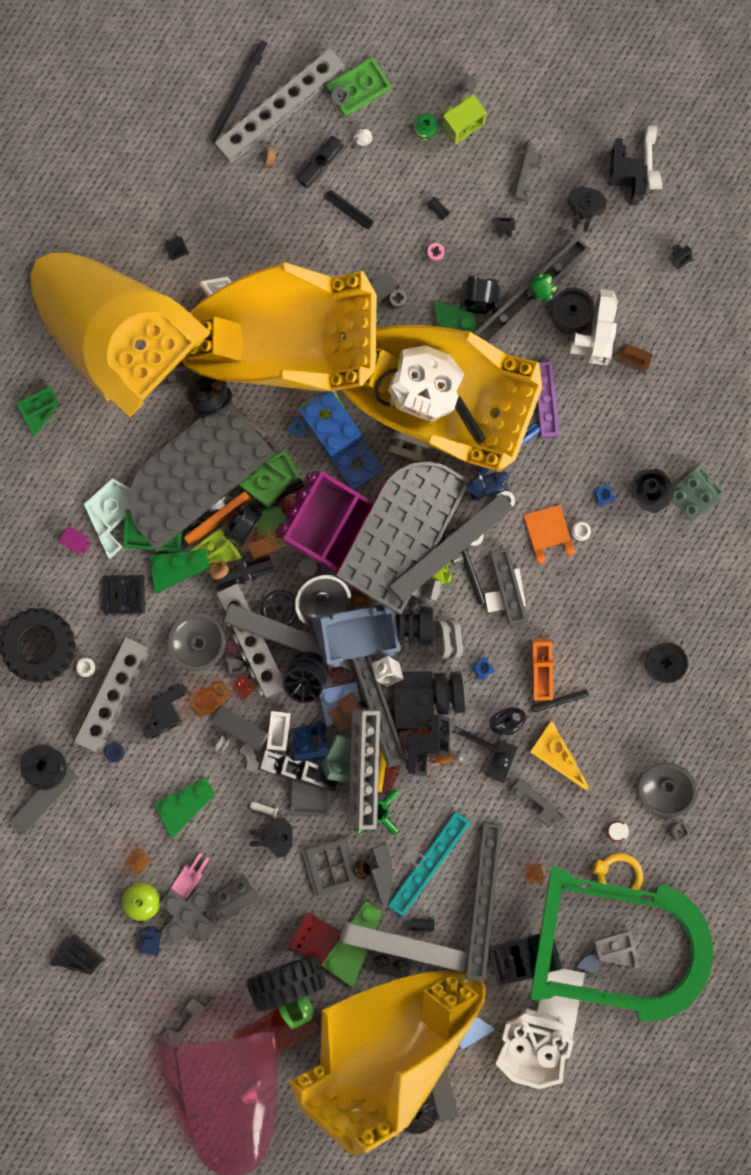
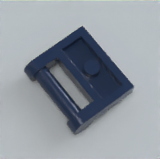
M317 721L314 725L291 728L295 761L328 755L329 748L325 741L324 731L326 728L324 722ZM317 734V748H313L311 735Z

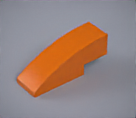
M551 638L532 639L534 700H553Z

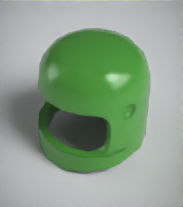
M306 996L278 1007L283 1019L292 1030L308 1023L314 1016V1008Z

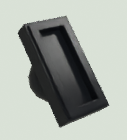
M500 740L497 746L500 750L498 753H494L486 777L504 783L518 747Z

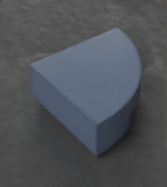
M596 954L588 955L578 963L577 967L596 974L600 960H597Z

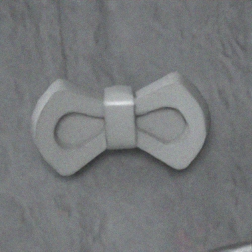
M244 744L239 751L246 756L248 761L246 771L256 772L258 771L259 761L254 754L255 749L248 744Z

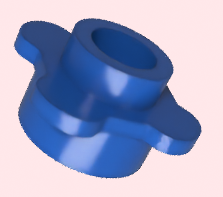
M298 416L292 417L291 425L287 427L288 433H293L298 438L304 437V432L309 425L306 421L300 420Z
M607 484L600 489L593 490V495L596 496L599 506H604L605 503L615 500V496L612 495L610 490L611 487Z
M482 657L478 663H473L471 669L477 673L479 680H484L485 676L494 672V667L490 666L486 657Z

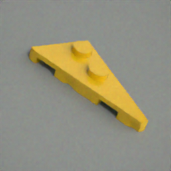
M550 722L530 753L586 791L589 786L584 776L578 769L575 760L559 735L554 723Z

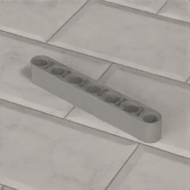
M343 922L339 942L466 972L468 952Z

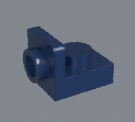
M146 926V930H141L138 953L158 956L162 932L157 931V927Z

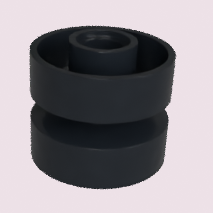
M306 651L296 654L292 658L283 678L285 693L289 698L299 703L316 701L321 696L329 676V666L324 664L322 656L317 653Z

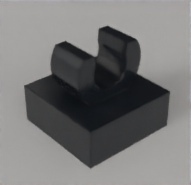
M496 217L495 226L496 230H498L499 238H501V233L504 230L508 231L509 238L512 237V230H515V218Z
M176 235L175 239L171 241L167 239L166 243H164L171 261L189 253L181 236Z
M677 243L671 247L673 250V265L677 270L693 260L692 250L688 245L681 248Z

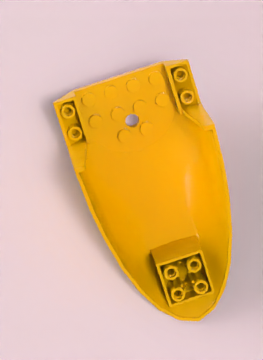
M49 253L36 259L31 271V292L39 315L52 338L81 376L107 402L112 400L130 418L144 404L143 400L194 346L198 347L211 333L186 309L170 297L93 259L71 253ZM137 341H145L146 348L144 350H137L135 348Z
M286 262L255 271L218 289L202 300L190 312L211 333L198 347L195 345L181 361L188 369L197 374L221 381L314 391H337L362 386L375 372L377 295L364 271L330 277Z
M395 325L376 328L375 372L362 386L342 389V392L364 413L382 424L462 461L499 472L517 458L542 390V381L538 362L508 355L471 332L439 326ZM426 345L451 355L464 373L456 392L462 398L485 435L486 440L478 444L474 441L455 408L450 414L440 417L431 423L395 408V405L393 407L384 406L377 401L374 393L376 382L386 371L398 368L399 355L402 350ZM395 373L384 377L379 385V396L385 402H389L392 397L388 388ZM411 373L412 378L416 379V375ZM438 383V387L442 389L443 386ZM500 410L499 416L494 418V413Z
M442 970L425 972L375 986L322 1010L320 1065L289 1081L301 1110L352 1156L366 1153L398 1134L414 1118L485 1002L486 987L483 981L465 979L466 972Z

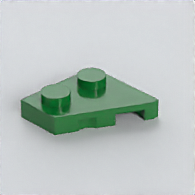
M438 301L434 302L437 326L471 333L477 331L474 313Z
M51 386L16 404L33 436H36L60 403Z

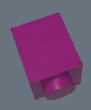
M70 526L66 528L58 541L78 555H81L82 552L86 553L90 547V539Z

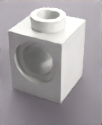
M386 656L372 663L376 681L386 687L403 680L399 662L391 657Z

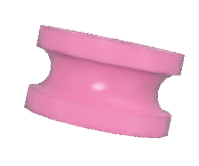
M433 243L429 246L427 254L430 260L440 261L443 258L444 247L441 244ZM439 248L441 254H437V257H435L431 249Z

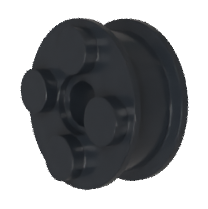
M204 376L188 387L187 398L193 404L196 414L201 416L216 414L231 402L232 392L226 387V381Z
M244 503L239 508L236 517L233 516L223 534L225 540L231 539L238 544L239 549L247 541L263 514L261 512L259 514L249 508V504L246 505Z
M36 745L24 754L20 764V771L24 780L30 785L41 790H49L55 788L63 781L67 771V763L64 756L49 745ZM46 763V769L41 772V766Z

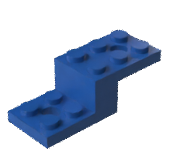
M332 391L322 392L298 409L319 439L321 447L351 489L356 490L384 470L363 440L361 431ZM322 410H328L330 417L325 420L321 419L319 413ZM361 460L363 462L362 469H354L352 467L353 461Z

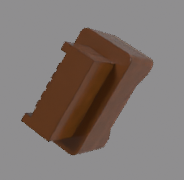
M623 343L616 362L645 373L653 354Z
M354 692L337 701L339 706L328 712L339 733L352 727V709H359L355 702L356 694Z

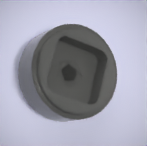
M468 76L458 84V89L462 94L471 92L477 81L473 76Z
M335 86L330 91V100L336 105H344L349 99V92L343 86Z
M684 822L672 823L669 827L671 839L674 841L686 840L689 835L688 826Z

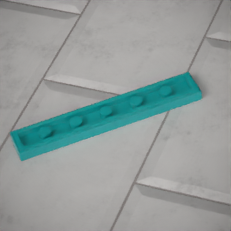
M455 811L389 902L388 907L404 917L471 824L469 820Z

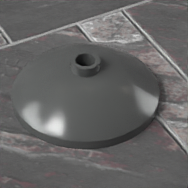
M318 574L303 582L295 595V611L305 625L314 628L312 623L313 616L350 610V590L345 582L334 575ZM319 595H323L322 599H317Z
M201 613L189 614L178 620L172 627L168 638L169 651L174 661L181 667L191 671H202L215 665L222 657L226 646V637L222 626L211 616ZM198 641H202L201 647L196 646Z
M659 763L648 768L642 775L639 783V795L643 804L653 813L664 817H675L686 813L694 805L697 798V784L692 774L684 767L675 763ZM667 782H670V783H672L673 785H672V786H667L666 783H667Z

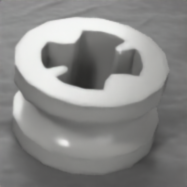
M394 290L390 295L391 305L395 308H401L405 305L407 300L405 292ZM396 294H400V297L403 296L404 300L396 303V300L393 301V298H396Z
M222 735L214 751L218 750L223 755L231 740H225Z

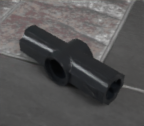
M331 136L321 149L313 154L312 159L298 174L296 180L303 187L309 189L318 177L328 169L330 163L344 148V144L337 137ZM318 159L325 161L323 165H317L315 162Z
M266 556L252 562L245 561L235 565L234 568L229 569L226 576L217 579L221 590L237 583L241 585L249 580L254 581L258 577L275 572L270 556Z

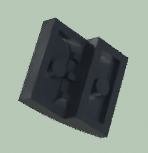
M145 575L103 576V614H145Z

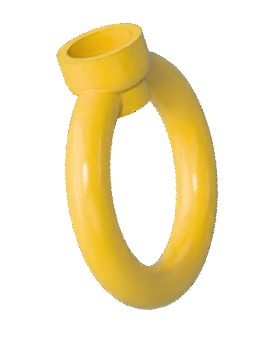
M616 853L608 856L603 861L597 859L592 874L597 875L598 883L607 884L605 875L610 864L616 861H624L629 863L635 871V882L630 889L639 890L643 882L642 868L632 856Z

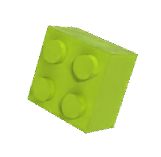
M475 95L471 97L466 96L459 102L458 106L455 108L450 107L444 112L442 128L455 145L485 124L487 111Z

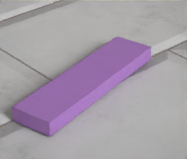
M552 361L538 362L542 381V390L537 400L540 437L560 436Z

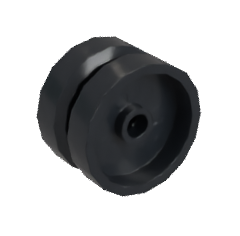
M576 287L566 288L559 292L554 299L550 312L551 320L555 327L567 334L583 331L593 317L595 309L593 299L586 291Z
M452 671L450 673V684H447L444 672L434 673L433 690L437 714H448L449 702L452 703V709L455 714L465 713L461 671Z

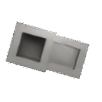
M428 580L414 591L411 597L430 602L432 600L437 601L442 582Z

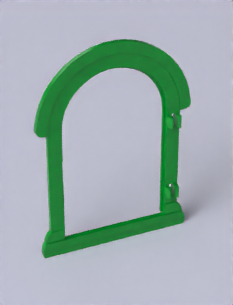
M559 867L550 868L530 992L531 1000L540 1001L559 996L637 1010L638 1020L645 1022L659 1021L675 1016L697 999L704 989L711 972L713 944L705 918L689 898L666 885L657 886L656 892L652 893L577 879ZM578 884L589 885L590 888H582ZM562 888L566 891L657 907L671 913L686 930L691 947L689 967L682 981L664 995L647 998L616 992L615 994H610L609 991L599 992V989L549 980L547 982ZM641 896L653 897V900L642 899Z

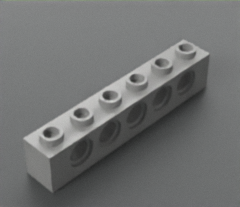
M238 583L217 593L219 598L216 599L220 610L224 608L226 614L232 603H238L239 607L251 611ZM233 627L235 633L232 636L236 644L240 643L243 648L240 653L244 661L248 660L251 665L248 670L252 678H257L259 682L257 689L260 695H265L268 699L283 692V678L264 638ZM249 637L256 639V643L252 647L245 645V641ZM258 654L264 656V661L261 664H255L253 661L254 657ZM264 672L272 673L270 681L265 682L262 680Z
M127 637L125 638L74 741L75 743L94 752L102 751L107 741L104 739L107 732L111 733L114 728L115 722H113L115 715H120L124 707L121 703L124 697H129L132 691L130 685L140 675L141 670L138 668L141 662L145 663L149 656L147 647ZM129 656L135 657V664L132 666H127L125 662ZM121 673H125L127 676V680L123 684H119L117 681V677ZM114 690L117 691V700L110 701L109 693ZM103 708H108L110 711L109 716L105 719L101 718L100 711ZM95 725H99L101 728V733L98 736H93L91 732Z
M352 709L349 827L359 830L377 829L380 711L371 709Z

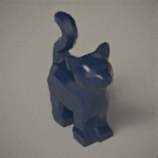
M478 472L477 476L472 478L466 486L472 500L481 499L483 496L492 493L507 491L509 473L494 472L482 476V473Z

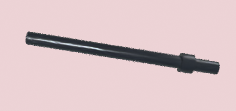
M261 40L256 51L252 52L249 58L250 62L217 122L210 139L216 141V138L220 135L256 65H259L262 60V54L267 46V42Z

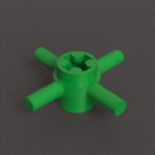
M395 788L382 801L377 800V806L380 807L378 811L380 816L377 817V823H383L393 835L399 829L388 819L389 808L387 806L400 794ZM354 828V831L358 835L363 831Z

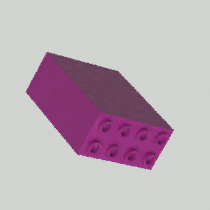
M312 471L304 479L305 485L303 489L296 493L294 498L296 501L293 507L290 506L287 509L284 523H280L277 527L275 538L336 573L373 502L323 471Z

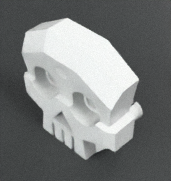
M600 289L593 314L591 336L576 333L574 342H571L570 354L587 355L588 363L608 365L612 355L617 323H613L618 305L614 291Z
M426 345L404 349L400 352L397 372L392 376L388 388L392 396L389 401L392 407L395 405V408L432 423L454 410L458 399L456 391L464 373L451 355ZM411 373L416 375V379L412 378ZM438 383L443 386L442 389L438 387Z
M527 1008L520 1016L506 1021L502 1038L504 1044L497 1057L496 1065L512 1082L537 1089L563 1083L565 1059L570 1057L573 1039L566 1031L562 1018ZM522 1045L524 1049L518 1050L517 1046ZM551 1053L552 1057L547 1058L545 1055Z

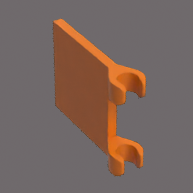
M560 505L524 515L538 564L545 563V555L542 549L564 543L567 556L575 553Z

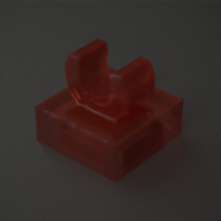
M244 674L231 684V687L242 701L257 690V687L247 674Z

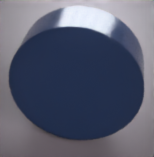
M112 743L107 746L105 756L109 761L119 762L124 758L125 750L122 745Z

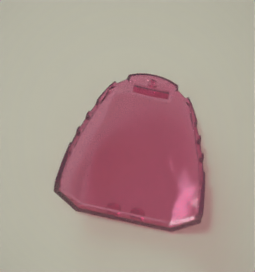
M276 1030L249 1037L189 1045H160L159 1052L163 1072L174 1109L189 1142L203 1164L213 1172L221 1175H244L254 1170L268 1152L274 1129L279 1074Z

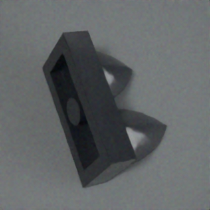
M374 950L370 969L408 977L412 959Z

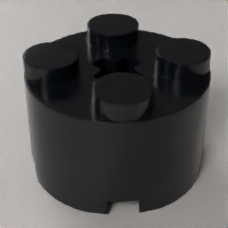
M468 276L467 280L462 283L460 308L465 307L466 311L486 315L491 310L492 313H495L498 309L500 287L497 284L498 281L492 278L484 280L476 276Z
M656 468L644 469L633 479L632 490L636 503L640 508L651 513H657L670 504L673 490L669 477L664 471Z

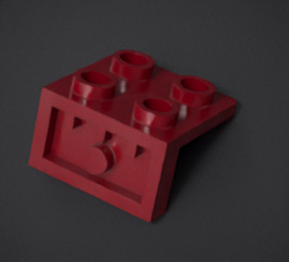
M308 912L287 947L298 951L306 957L316 956L319 964L322 965L340 936L341 931Z

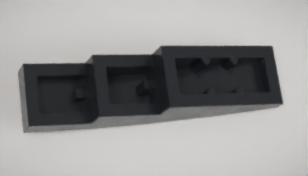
M267 750L262 751L258 770L333 792L336 790L338 781L327 779L322 766L308 761H295L292 757L281 756Z

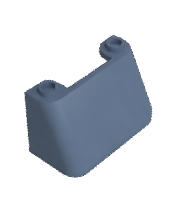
M381 604L312 617L314 631L324 664L329 667L340 666V662L346 659L373 654H383V657H390L395 655L394 652L401 651L395 612Z

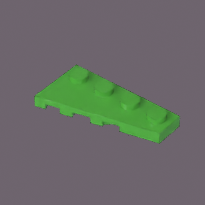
M366 901L351 923L376 929L382 911ZM338 940L322 966L351 987H354L368 949L342 943Z

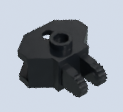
M584 186L570 191L567 204L573 210V216H575L572 225L573 229L578 227L579 218L586 219L583 231L587 232L592 218L604 212L607 199L601 191Z
M275 818L269 828L249 830V834L252 835L265 834V842L252 841L250 842V847L265 846V848H270L276 857H285L293 847L292 826L285 818ZM282 834H287L288 839L286 841L282 840Z

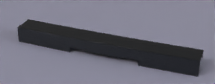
M460 729L459 733L454 732L495 753H498L500 750L499 747L463 729Z

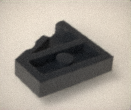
M74 934L50 964L55 967H65L68 970L81 971L82 973L92 975L105 958Z

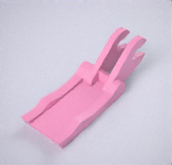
M199 853L192 866L186 864L171 887L186 900L203 874L201 872L209 861L207 857L198 871L194 869L203 855L202 853Z

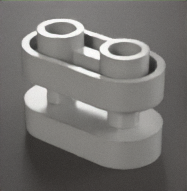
M394 431L392 439L397 442L395 446L389 445L387 453L415 463L424 462L426 456L422 455L421 452L422 449L428 450L429 445L399 431ZM403 445L414 446V452L404 449Z
M458 621L433 622L432 647L433 654L437 659L461 657L463 645L461 626Z

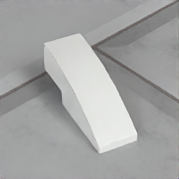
M271 711L267 751L286 756L291 713Z

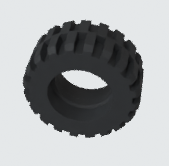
M30 608L28 611L17 613L18 615L15 618L12 617L9 620L10 623L4 626L2 630L4 631L3 636H0V653L8 669L17 677L36 683L49 682L53 678L63 675L62 672L68 670L71 666L69 664L71 660H74V649H76L74 632H72L71 626L64 618L44 608ZM37 627L49 630L56 641V648L52 657L46 662L39 664L27 661L20 650V642L23 635L28 630Z
M314 955L275 967L247 980V987L254 1007L259 1012L311 995L324 989L326 985L318 958Z

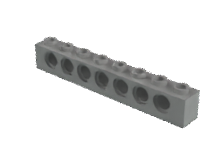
M331 49L326 52L322 51L312 64L308 63L303 67L301 73L298 75L294 74L289 78L285 86H280L274 91V95L269 99H263L259 107L247 112L242 121L235 122L230 127L231 130L226 134H220L215 142L217 150L229 164L233 163L320 92L326 84L345 71V65ZM323 67L327 71L325 73H319L317 70ZM306 79L312 80V83L310 85H305L303 81ZM296 91L298 95L292 97L289 95V92ZM278 102L284 104L282 108L274 107ZM263 114L270 116L267 120L260 119V116ZM248 126L255 127V130L252 132H248L245 129ZM233 138L241 139L237 144L231 142Z

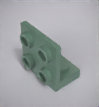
M701 465L672 489V500L690 521H694L725 495L723 490Z
M336 735L329 748V753L325 756L321 765L327 779L350 783L351 737Z

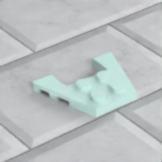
M111 479L84 504L109 559L123 548L110 532L125 519V510H130L129 496L131 488L114 479Z

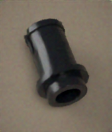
M434 196L427 203L428 209H432L443 221L451 212L439 201V198Z
M431 917L429 919L411 918V930H427L428 933L434 931L435 919H431Z

